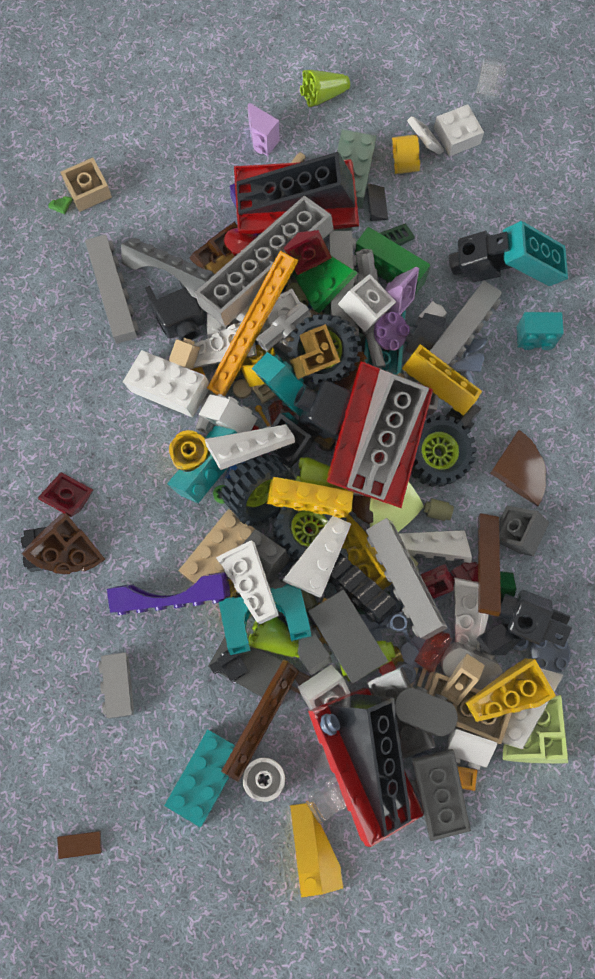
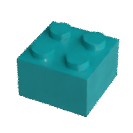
M524 312L516 327L517 348H523L524 350H532L534 348L551 350L555 348L564 334L562 312Z

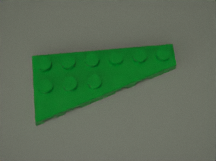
M331 256V259L297 275L295 270L292 272L312 308L317 313H320L358 274V272Z

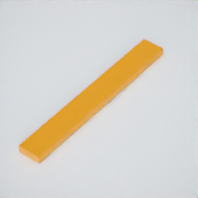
M282 251L276 257L207 387L216 395L226 396L298 262L297 259Z

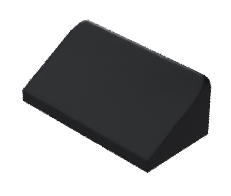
M367 184L370 221L388 220L385 188L374 184Z

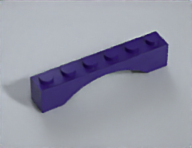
M225 572L201 576L189 589L175 595L152 594L138 588L134 584L107 589L110 613L118 612V615L130 614V610H136V613H143L149 611L148 608L154 607L155 611L165 610L170 605H174V608L186 607V603H193V606L204 605L205 601L212 600V603L215 604L231 596L228 576Z

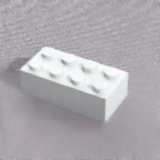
M142 350L123 380V383L131 392L192 418L209 391L207 389L209 381L205 375Z

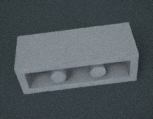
M125 652L101 656L99 672L100 674L103 673V682L100 683L101 693L105 695V702L102 703L103 714L108 719L133 716L134 706L129 654Z

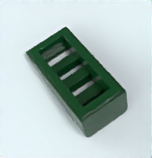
M406 223L380 233L399 246L415 239ZM404 229L408 236L405 237L401 230ZM396 233H399V235L401 236V239L398 238V236L396 235Z

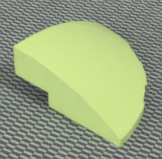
M409 482L402 508L371 498L369 509L373 512V522L370 523V527L387 518L393 522L399 532L418 515L424 505Z
M561 695L555 696L548 702L523 749L504 744L503 760L525 763H568Z

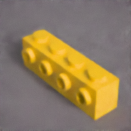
M421 344L402 367L409 376L414 377L422 385L432 388L433 393L438 398L447 402L455 411L460 412L462 415L472 407L482 390Z
M273 477L269 486L267 504L277 507H289L299 511H311L316 514L333 515L337 518H346L352 509L353 491Z

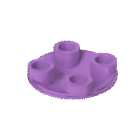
M386 312L376 321L374 326V336L378 345L390 351L400 348L410 333L409 325L406 324L401 315L395 312Z

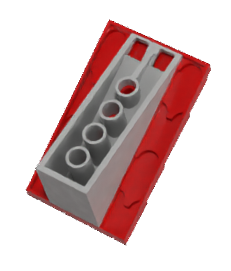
M361 361L329 468L327 482L402 508L433 389Z

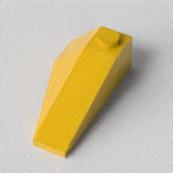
M348 514L346 522L350 523L351 526L342 545V548L347 550L348 560L367 577L372 579L382 590L389 587L392 582L388 581L384 573L386 571L384 565H381L376 558L377 551L375 547H371L367 540L369 535Z
M525 658L466 702V705L474 719L478 722L508 713L540 707L556 695L537 661Z
M312 804L290 805L301 897L322 895L343 889L340 864Z

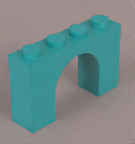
M215 425L205 439L236 434L237 432L233 429ZM210 454L200 467L191 472L179 469L167 485L180 496L199 504L227 468L220 470Z
M286 584L282 588H270L276 609L287 620L291 641L311 637L301 589L290 584ZM242 597L226 598L224 601L219 602L228 651L230 655L251 651L246 630L251 612Z

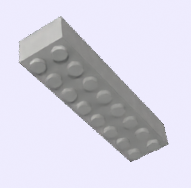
M303 196L194 292L199 306L226 327L253 302L279 252L285 253L283 248L299 232L319 230L324 239L333 230L331 214L306 196Z

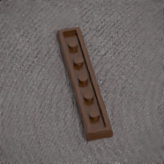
M480 513L478 516V613L499 617L501 613L499 517Z
M283 660L221 771L239 782L299 672L290 662Z

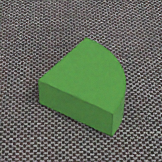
M63 196V198L52 200L48 207L65 215L73 199L72 197Z

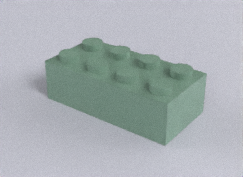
M342 129L337 152H339L343 160L351 159L353 162L357 208H362L377 136Z

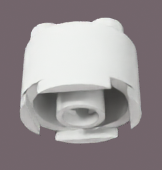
M262 757L252 761L246 767L243 774V786L246 793L257 801L268 802L277 798L285 785V773L282 766L271 758ZM260 774L269 775L268 785H265V783L260 784Z

